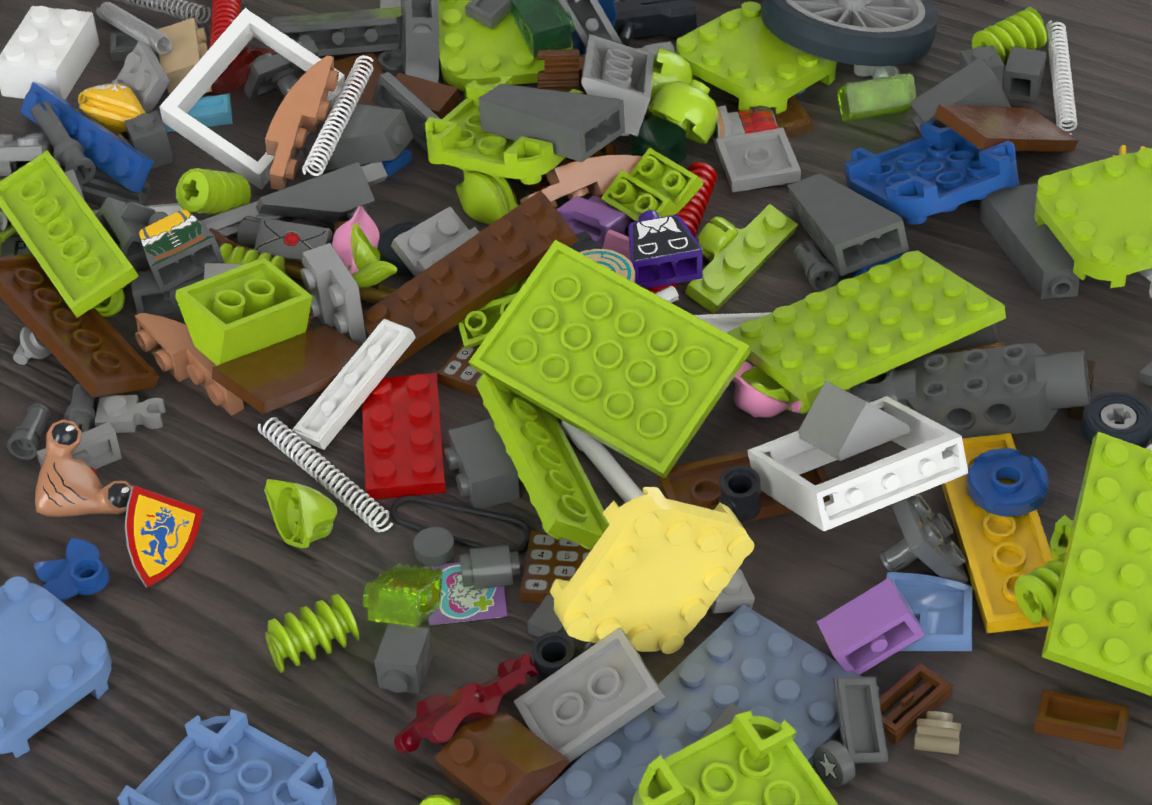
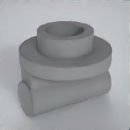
M24 326L20 332V344L13 356L14 361L24 365L31 357L44 359L49 356L51 352L27 326Z

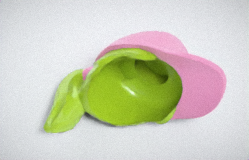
M362 205L358 206L354 216L335 231L332 247L359 288L374 286L397 273V267L389 262L379 261L381 258L378 250L379 230Z
M747 361L743 363L732 379L735 383L733 395L735 405L753 417L770 418L779 415L785 410L804 414L808 413L812 405H806L756 365L753 366Z

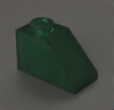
M510 0L511 16L534 58L538 57V50H563L572 47L571 33L575 32L574 21L569 12H564L558 0Z

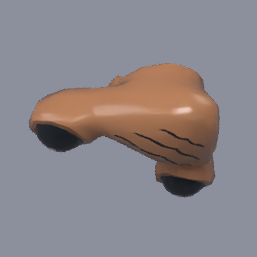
M64 419L51 425L46 433V453L35 490L34 503L37 513L47 517H71L89 514L118 515L126 512L132 486L126 481H113L103 488L97 477V471L93 467H89L81 459L72 458L71 453L80 445L82 432L76 423Z

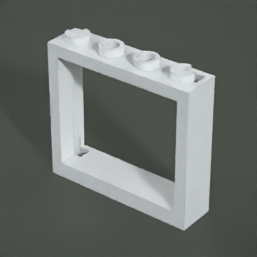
M245 8L160 105V112L164 124L237 174H241L245 179L262 190L270 181L269 173L274 156L265 153L257 162L187 113L253 37L306 72L321 59ZM340 71L335 92L329 91L326 101L330 102V108L334 105L345 84L344 74Z
M886 396L870 402V404L877 408L884 407V412L909 425L910 433L892 440L907 450L815 486L799 476L802 473L837 459L800 439L798 431L747 451L751 468L759 474L761 491L822 531H826L968 474L962 436ZM829 495L830 501L824 503L823 497Z

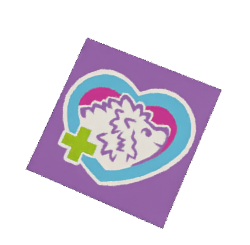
M460 562L433 567L424 566L429 626L508 617L504 586L474 590V586L463 587Z

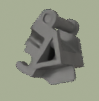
M107 197L95 216L136 272L149 268L139 232L142 228L149 226V218L155 213V210L135 202L125 203Z

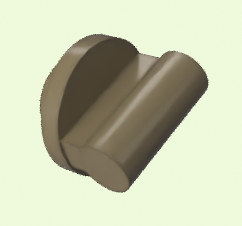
M927 711L926 719H917L914 750L958 755L961 724L953 722V714Z

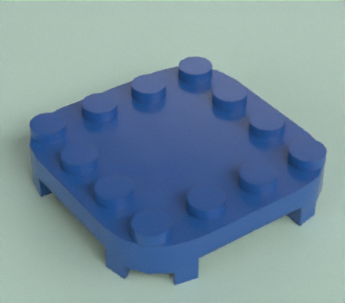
M934 121L920 124L921 138L879 154H874L859 147L851 151L852 160L844 163L847 187L898 216L905 217V222L911 225L925 222L929 215L954 211L960 204L971 200L984 199L991 192L1001 188H1012L1019 184L1015 145L1008 140L980 150L951 128H938L934 126Z

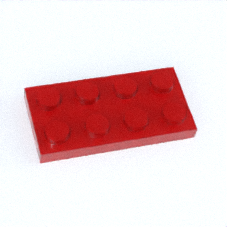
M437 373L383 378L362 403L366 493L374 500L409 495L446 493Z

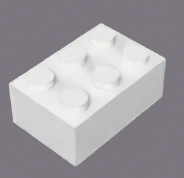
M32 6L0 54V90L2 96L25 98L32 82L45 85L66 100L99 46L93 12Z

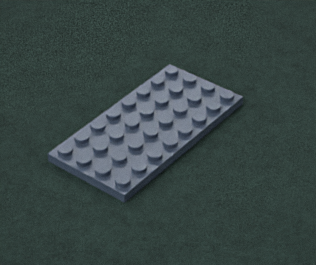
M743 604L658 684L665 695L663 699L589 749L531 805H633L634 794L647 766L659 755L664 759L697 742L730 703L745 712L751 711L752 716L767 717L780 724L784 720L787 721L797 731L793 739L812 766L815 763L814 752L816 748L831 740L837 741L841 737L833 678L862 676L854 671L845 672L836 660Z

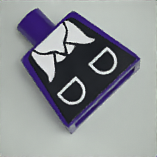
M649 210L639 216L638 222H632L628 226L630 261L635 270V282L639 286L646 289L703 278L702 248L680 216L660 217L658 212Z

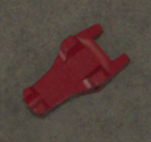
M526 653L517 657V659L514 658L501 662L498 665L497 676L480 685L476 682H471L454 690L452 696L435 694L418 702L416 718L394 738V745L397 751L401 754L413 752L419 747L421 740L426 737L434 744L446 742L451 739L457 726L496 714L499 703L507 691L526 685V674L530 677L538 675L530 654Z

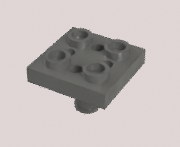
M314 40L303 44L301 41H297L302 47L314 55H318L319 50ZM266 53L254 60L244 91L250 101L280 89L285 98L290 89L306 71L279 53L273 56L271 53Z
M920 494L891 504L904 538L879 554L881 561L889 572H899L919 558L941 578L961 583L969 581L962 566L966 559L959 547L952 542L950 535L953 534V529L941 513L934 515Z

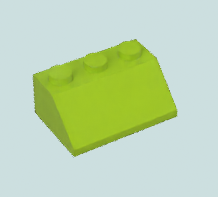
M265 257L176 290L175 294L194 346L217 366L305 333L313 297Z

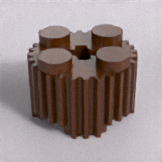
M579 49L538 50V60H544L545 62L544 70H540L538 73V89L570 92L572 89H576L587 95L585 90H581L585 55L580 56Z

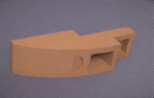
M326 55L300 77L287 93L270 124L265 144L267 155L274 156L269 173L271 189H285L288 180L294 181L298 168V160H295L297 149L303 150L307 131L317 133L320 121L325 122L328 117L330 102L326 101L329 91L335 92L339 78V71L334 70V57Z
M606 155L587 158L583 162L575 161L546 173L551 186L542 189V192L554 207L558 206L556 199L565 195L568 196L569 200L575 196H583L589 193L588 188L592 196L603 195L620 171L623 170L630 174L642 156ZM537 192L520 199L521 204Z
M147 313L135 315L138 332L135 333L136 340L144 352L149 351L155 357L158 366L163 372L169 371L178 382L190 377L195 385L201 384L206 389L211 401L216 406L221 405L231 416L244 409L242 399L212 379L213 367L217 365L194 346L187 325L158 315Z

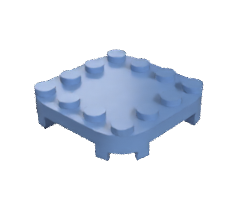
M20 576L10 578L0 587V754L13 752L15 758L30 751L27 739L87 694L91 693L99 699L109 689L107 680L112 670L108 646L101 634L48 590L36 584L28 583L26 578Z
M233 709L230 711V716H215L201 721L199 715L186 723L187 737L135 790L126 785L118 797L119 805H336L337 803L333 781L328 771L326 760L315 751L310 757H307L250 726L245 713Z

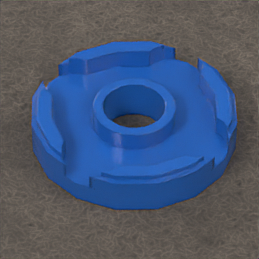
M1012 448L993 449L981 453L975 458L974 464L971 467L969 466L966 476L967 493L975 505L988 513L1000 516H1021L1033 512L1044 503L1049 486L1048 473L1043 464L1032 455H1030L1029 459L1026 456H1022L1020 450ZM1003 478H1009L1016 481L1017 483L1007 485L999 482L998 480Z

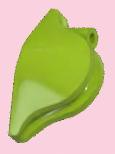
M463 170L464 181L456 186V191L463 210L474 220L491 225L519 206L516 195L506 178H496L482 172Z
M267 479L264 491L277 530L285 543L299 548H308L313 541L330 535L333 521L337 515V507L330 498L316 489L299 483Z

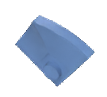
M887 572V579L891 578L907 600L925 636L900 651H972V586L930 575Z

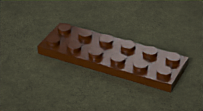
M540 190L363 312L364 327L371 335L382 320L386 319L410 328L416 338L392 366L393 369L463 321L470 312L479 310L531 274L555 240L568 247L579 240L567 222L542 190Z
M33 254L0 257V298L92 397H104L106 395L156 388L159 379L158 373L95 308L90 309L77 318Z

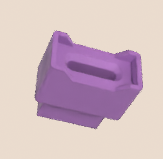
M595 195L588 200L575 196L556 209L575 235L586 231L601 248H603L606 234L610 229L625 235V228L631 223V218L626 216L625 213L618 211L604 202L601 197Z

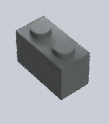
M492 418L448 430L450 447L444 448L445 457L451 471L456 469L458 472L456 474V482L462 498L468 496L472 507L476 509H484L520 498L517 469L506 452V446L500 434L494 428Z

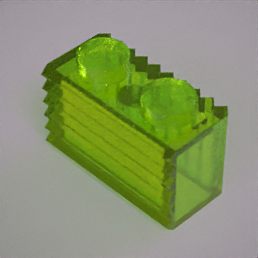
M910 72L905 75L902 73L898 76L894 75L886 78L862 80L858 83L856 81L847 83L837 91L843 121L907 111L912 109L910 102L917 98L914 77Z
M399 562L387 572L381 573L372 583L368 582L364 589L363 605L365 608H368V620L417 627L440 608L443 572L440 568L434 571L432 567L426 570L422 566L418 569L416 565L410 567L408 564L402 566Z

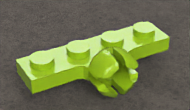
M771 204L743 229L735 228L725 218L716 216L710 220L713 224H706L699 233L698 243L702 248V256L710 261V263L703 269V278L692 280L688 284L685 294L712 314H715L795 233L798 224Z

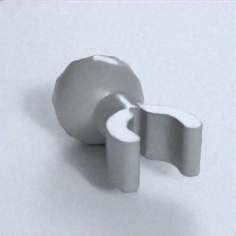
M853 64L856 75L873 76L874 82L879 88L888 89L891 86H895L899 81L900 74L896 66H862Z

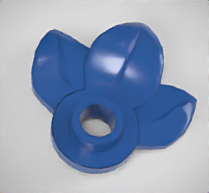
M72 538L67 545L66 559L37 562L34 565L40 582L44 584L42 588L48 590L60 601L67 600L77 594L90 595L97 593L108 584L110 578L108 568L100 561L98 548L87 541Z

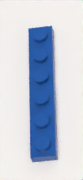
M32 82L20 112L38 124L31 115V109L34 105L40 103L43 110L46 111L42 102H49L70 137L82 144L85 157L93 161L96 167L127 189L140 193L154 161L45 85Z

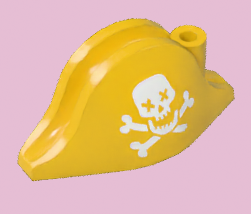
M124 84L94 86L84 89L78 96L81 111L112 133L120 134L127 131L125 120L146 113L132 89Z

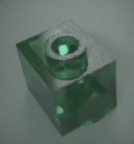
M652 115L641 124L638 136L631 134L632 156L643 157L650 147L677 164L686 158V130L660 117Z

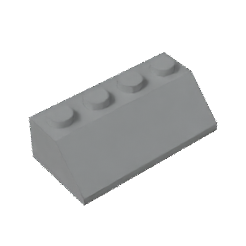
M589 34L581 84L587 95L623 100L625 132L621 136H628L629 134L638 136L651 98L654 54Z

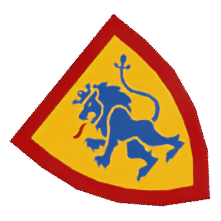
M133 485L125 517L126 545L133 567L143 585L147 588L166 578L183 562L193 547L200 527L203 509Z

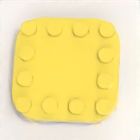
M643 487V496L633 498L620 507L613 501L603 511L602 514L610 525L571 580L555 579L550 593L554 598V612L569 636L581 641L598 643L621 627L636 651L656 652L661 650L664 654H672L683 646L684 638L706 615L707 610L721 591L728 585L745 557L751 554L754 549V542L731 509L720 502L714 510L666 499L658 487Z

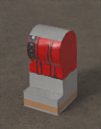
M726 106L717 107L718 121L712 138L716 147V138L777 129L779 127L774 113L769 107L757 106L749 111L728 113Z

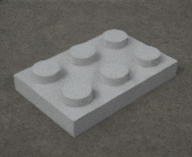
M619 627L514 700V703L530 731L565 756L569 762H572L663 699L665 695L626 633Z

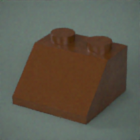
M507 712L463 725L434 758L449 781L480 805H531L570 763L565 756Z

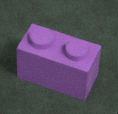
M890 577L817 621L837 662L845 672L854 671L859 675L925 636L907 600Z

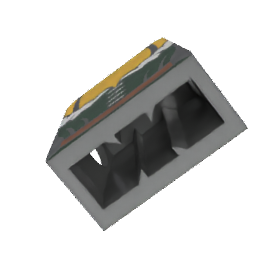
M180 210L169 216L165 212H156L149 218V226L142 228L139 232L149 266L161 293L204 273L205 263H225L213 233L187 210Z

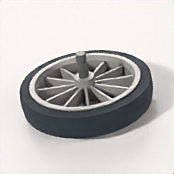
M762 0L761 18L767 29L777 38L794 48L814 56L862 66H895L917 61L927 55L937 32L938 12L930 0Z

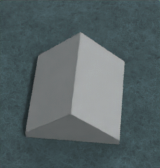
M825 381L798 432L800 439L841 461L910 433V427L908 424L874 405Z

